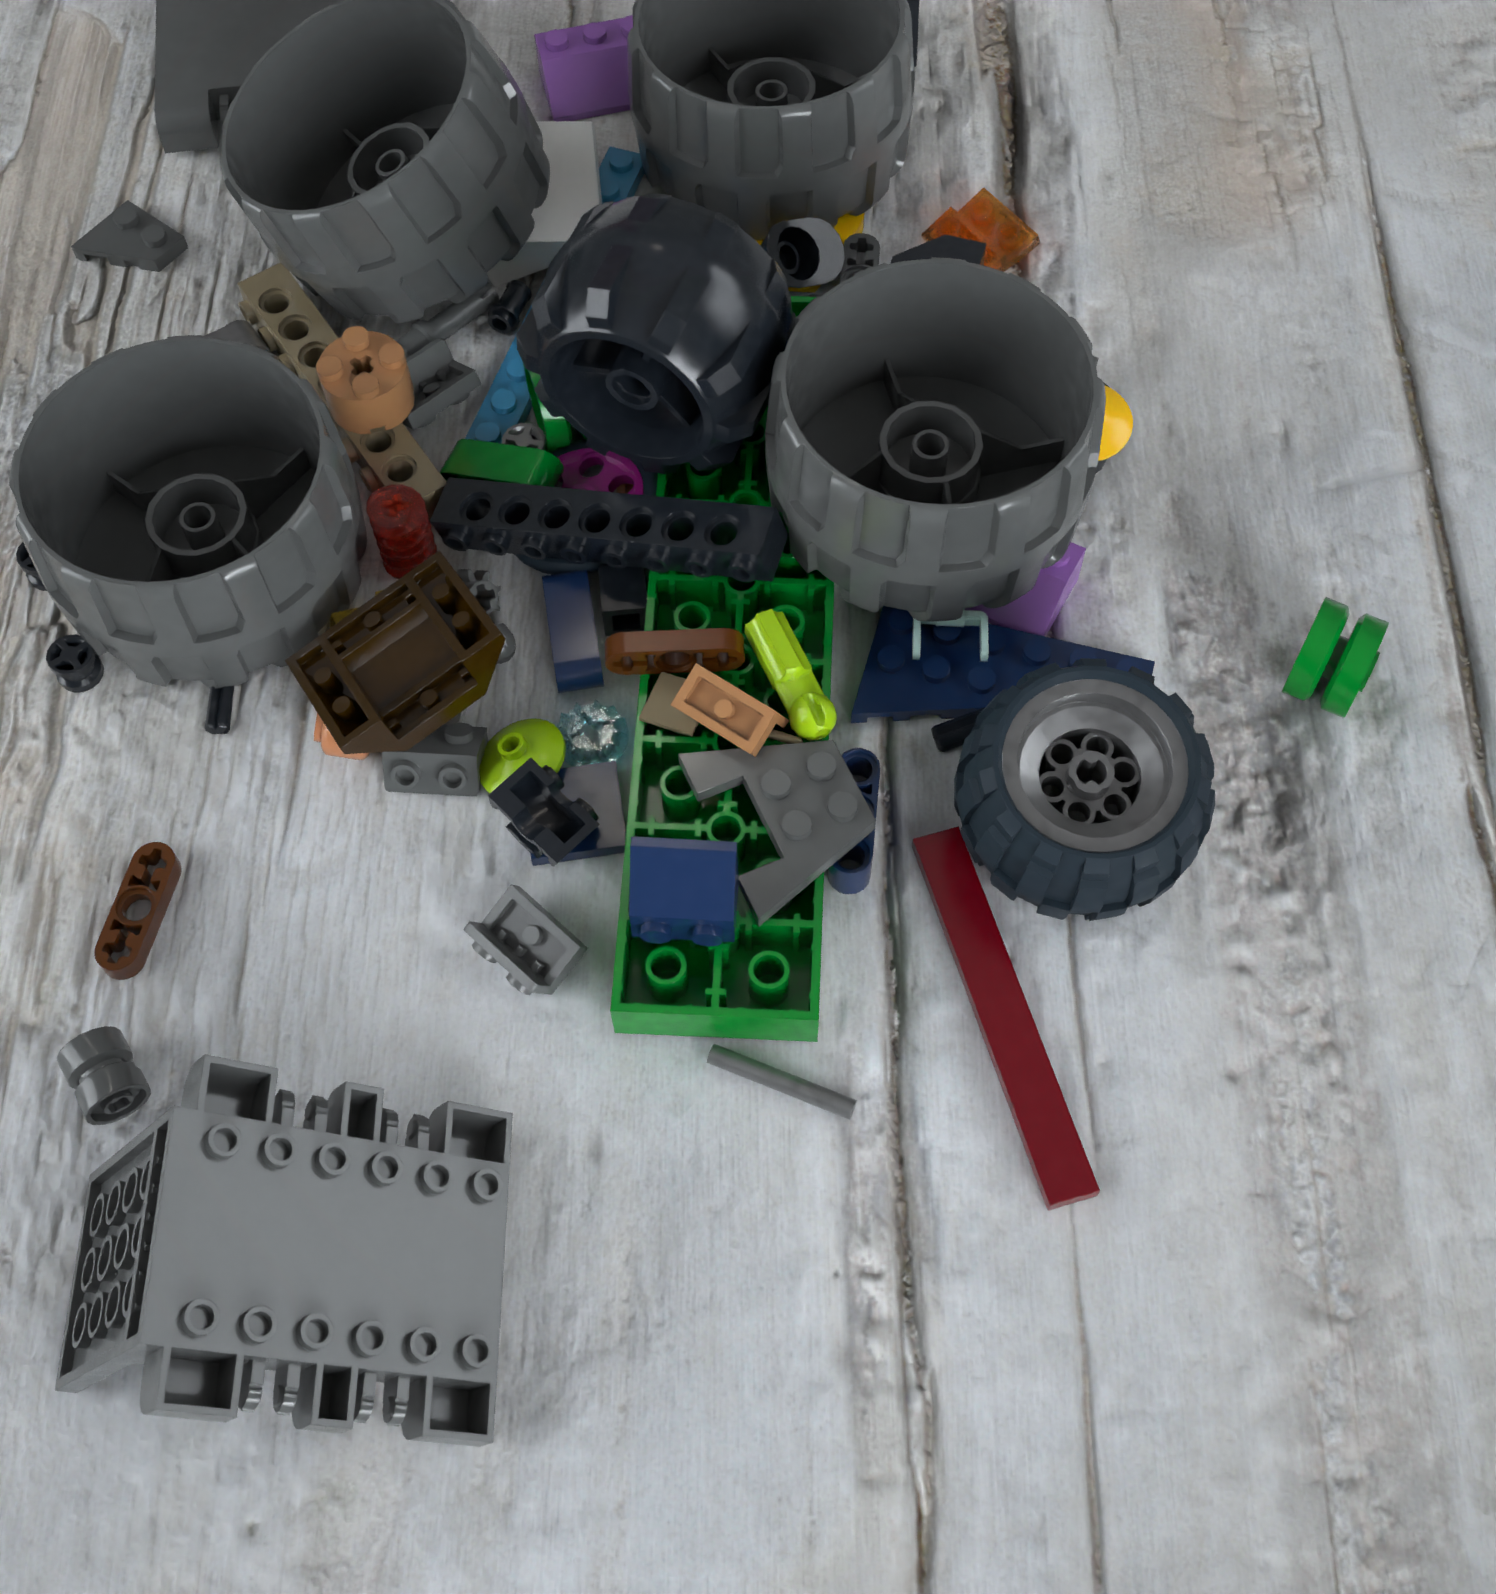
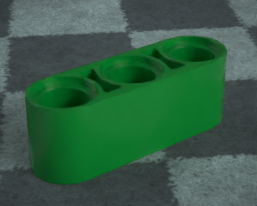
M460 439L442 466L440 474L446 482L450 477L556 487L564 472V466L556 456L542 449Z

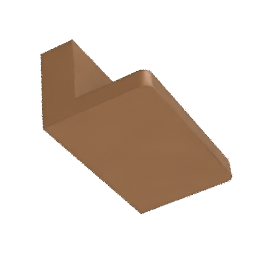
M697 663L671 703V706L754 757L757 756L774 726L777 724L785 729L789 722L788 719Z

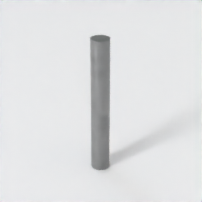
M713 1044L707 1058V1063L849 1120L854 1112L857 1100L717 1044Z

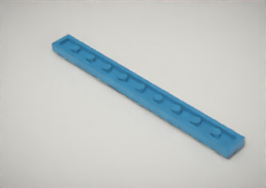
M609 147L599 167L602 204L610 201L617 202L635 195L645 174L640 153ZM532 305L530 306V308H529V310H528V312H527V314H526L524 320L526 319L528 313L530 312V310H531V308H532ZM516 336L465 439L502 444L503 435L508 428L515 424L526 422L532 409V404L526 384L523 361L517 351Z

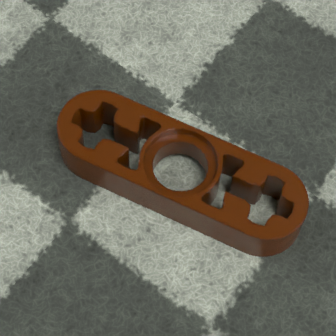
M730 628L619 632L609 636L605 641V666L609 671L620 675L661 674V672L690 673L696 663L710 672L730 671L740 667L745 661L744 637L739 631Z
M161 842L147 843L134 853L99 936L94 956L104 972L113 979L125 980L134 977L143 969L182 872L179 859L167 844ZM160 859H162L166 864L165 868H156L153 875H151L147 867L149 865L156 866ZM150 883H152L156 891L149 888ZM138 900H148L151 902V910L143 919L132 921L126 918L127 909L132 903ZM121 929H124L129 933L127 938L123 934ZM126 946L131 952L128 957L120 956L116 963L111 957L112 953H120Z

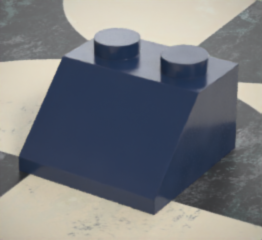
M631 836L629 919L632 937H640L646 942L657 944L669 942L671 939L692 940L694 943L702 946H717L723 942H735L739 887L737 842Z

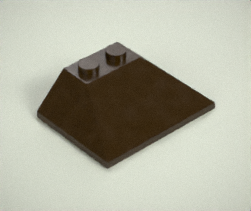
M439 550L291 655L285 662L344 754L407 751L486 694L506 638Z

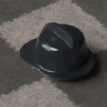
M807 217L776 223L769 230L768 235L760 245L772 259H775L786 277L788 287L793 288L822 285L834 280L842 271L845 260L844 245L838 232L831 224L820 218Z

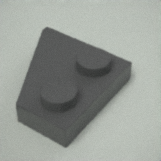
M127 200L75 242L71 248L75 257L80 261H88L90 255L108 258L110 264L114 266H137L141 270L160 272L188 249V245L183 235Z

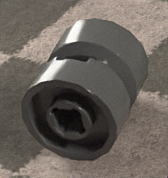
M104 1026L82 1033L69 1041L57 1056L58 1064L69 1086L76 1089L74 1094L87 1123L92 1125H105L129 1116L141 1108L151 1095L150 1086L141 1069L132 1062L133 1054L121 1030L116 1027Z

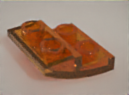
M985 188L981 189L958 212L950 207L921 234L926 242L946 234L986 243L984 266L1002 272L1012 267L1040 244L1038 234Z

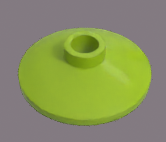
M537 718L520 720L504 727L486 745L479 767L481 785L490 794L529 758H532L541 768L547 765L558 773L566 755V743L562 733L553 723Z

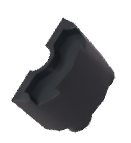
M529 758L488 795L492 808L499 809L511 821L505 827L519 843L538 859L545 854L551 866L554 867L600 825L597 822L599 818L594 809L585 800L578 798L573 802L560 791L564 787V782L551 767L544 765L541 768L532 758Z

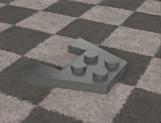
M834 740L762 746L756 757L741 748L678 754L679 764L698 802L741 784L744 785L780 857L779 860L738 876L739 888L758 927L875 829L876 819Z

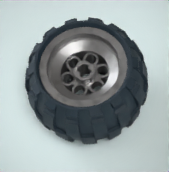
M1081 658L1076 660L1071 667L1060 668L1055 662L1026 673L1018 680L1016 686L1012 685L1008 690L1004 688L977 716L971 733L964 740L954 778V807L962 823L960 833L974 863H978L979 866L985 865L991 873V884L1010 900L1014 901L1019 897L1037 906L1036 913L1061 920L1067 918L1068 914L1084 915L1085 920L1089 919V921L1123 915L1127 908L1136 904L1141 907L1151 903L1172 888L1177 879L1190 867L1198 855V850L1210 830L1215 808V790L1211 789L1214 777V762L1205 734L1196 733L1193 728L1194 715L1192 710L1176 692L1168 696L1153 684L1155 676L1134 666H1131L1128 672L1107 667L1106 659ZM1089 778L1093 779V781L1091 780V781L1087 782L1086 784H1084V783L1081 782V781H1083V782H1084V781H1087ZM1047 785H1052L1059 790L1060 795L1050 797L1042 789ZM1104 804H1115L1118 809V815L1109 814L1104 809ZM1073 810L1079 811L1084 814L1086 821H1075L1069 817L1068 812Z

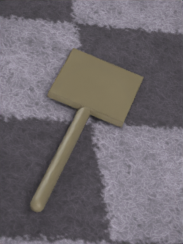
M661 672L639 716V721L692 737L699 722L671 706L672 701L686 679ZM774 729L768 736L770 739L787 744L803 743L800 737Z

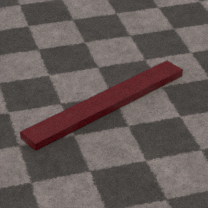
M959 826L914 838L912 840V849L1047 1210L1098 1196L1100 1189L970 854L960 833Z

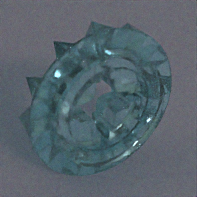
M596 699L592 704L583 706L576 702L573 710L567 714L561 713L560 721L557 725L566 743L564 761L573 767L617 761L623 755L628 745L629 730L626 718H623L617 712L614 705L610 707L603 706ZM588 723L594 730H599V746L596 747L594 741H591L588 736H583L584 724Z

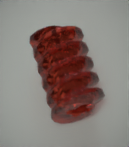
M390 484L381 487L370 495L366 502V513L370 519V525L373 529L377 547L380 550L383 565L388 574L395 579H400L437 552V545L426 511V504L420 493L412 487L402 484Z

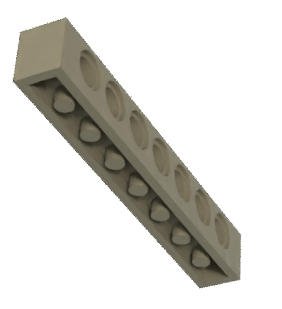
M280 262L239 282L238 286L243 301L239 302L238 305L245 320L251 325L257 324L260 328L257 330L259 336L271 352L276 350L279 355L277 356L279 362L289 368L299 379L308 380L316 389L329 411L351 464L357 462L361 469L358 470L360 477L369 492L378 491L381 495L380 503L392 523L399 520L409 535L430 524V519L445 487L446 480L403 423L386 431L385 427L382 426L370 429L371 434H357L342 428L334 421L319 381L316 363L325 348L339 337L289 270Z

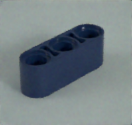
M587 570L542 576L558 693L604 687Z
M863 748L850 749L841 756L852 775H861L867 778V780L856 782L876 819L880 779L879 760L869 750ZM875 829L827 869L828 881L832 888L838 892L856 894L864 890L869 884ZM844 860H854L861 866L856 869L843 868L839 863Z

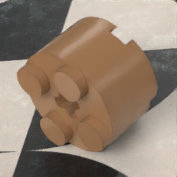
M352 326L347 328L343 332L342 337L334 340L322 352L316 363V371L328 408L334 421L339 426L353 433L371 434L370 429L384 426L386 431L398 426L408 417L414 406V388L404 349L396 340L383 333L367 331L362 326Z

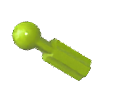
M769 609L757 613L754 619L745 624V635L773 689L777 691L788 713L792 730L799 737L810 741L825 738L836 725L837 714L834 704L824 695L812 672V666L783 612Z

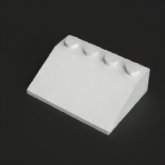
M536 121L543 137V150L550 163L549 189L544 203L534 209L531 214L535 222L534 229L522 249L512 260H500L487 272L488 278L495 287L548 268L552 259L572 235L581 217L593 207L602 204L596 133L592 121Z

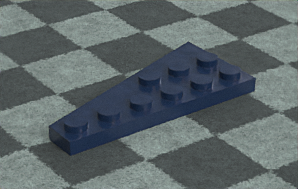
M883 606L851 713V723H866L867 718L892 717V721H909L911 716L938 715L941 719L957 718L986 707L1004 688L1008 690L1012 685L1016 686L1018 680L1026 673L1055 662L1060 668L1071 667L1076 660L1081 658L1106 659L1107 667L1128 672L1131 666H1134L1152 675L1155 661L993 624H988V662H980L979 626L950 627L932 624H921L920 660L912 659L913 617L908 610Z

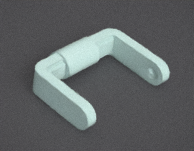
M963 609L962 617L956 620L929 622L918 621L913 618L912 659L920 660L921 624H932L950 627L979 626L980 662H988V616L986 613Z

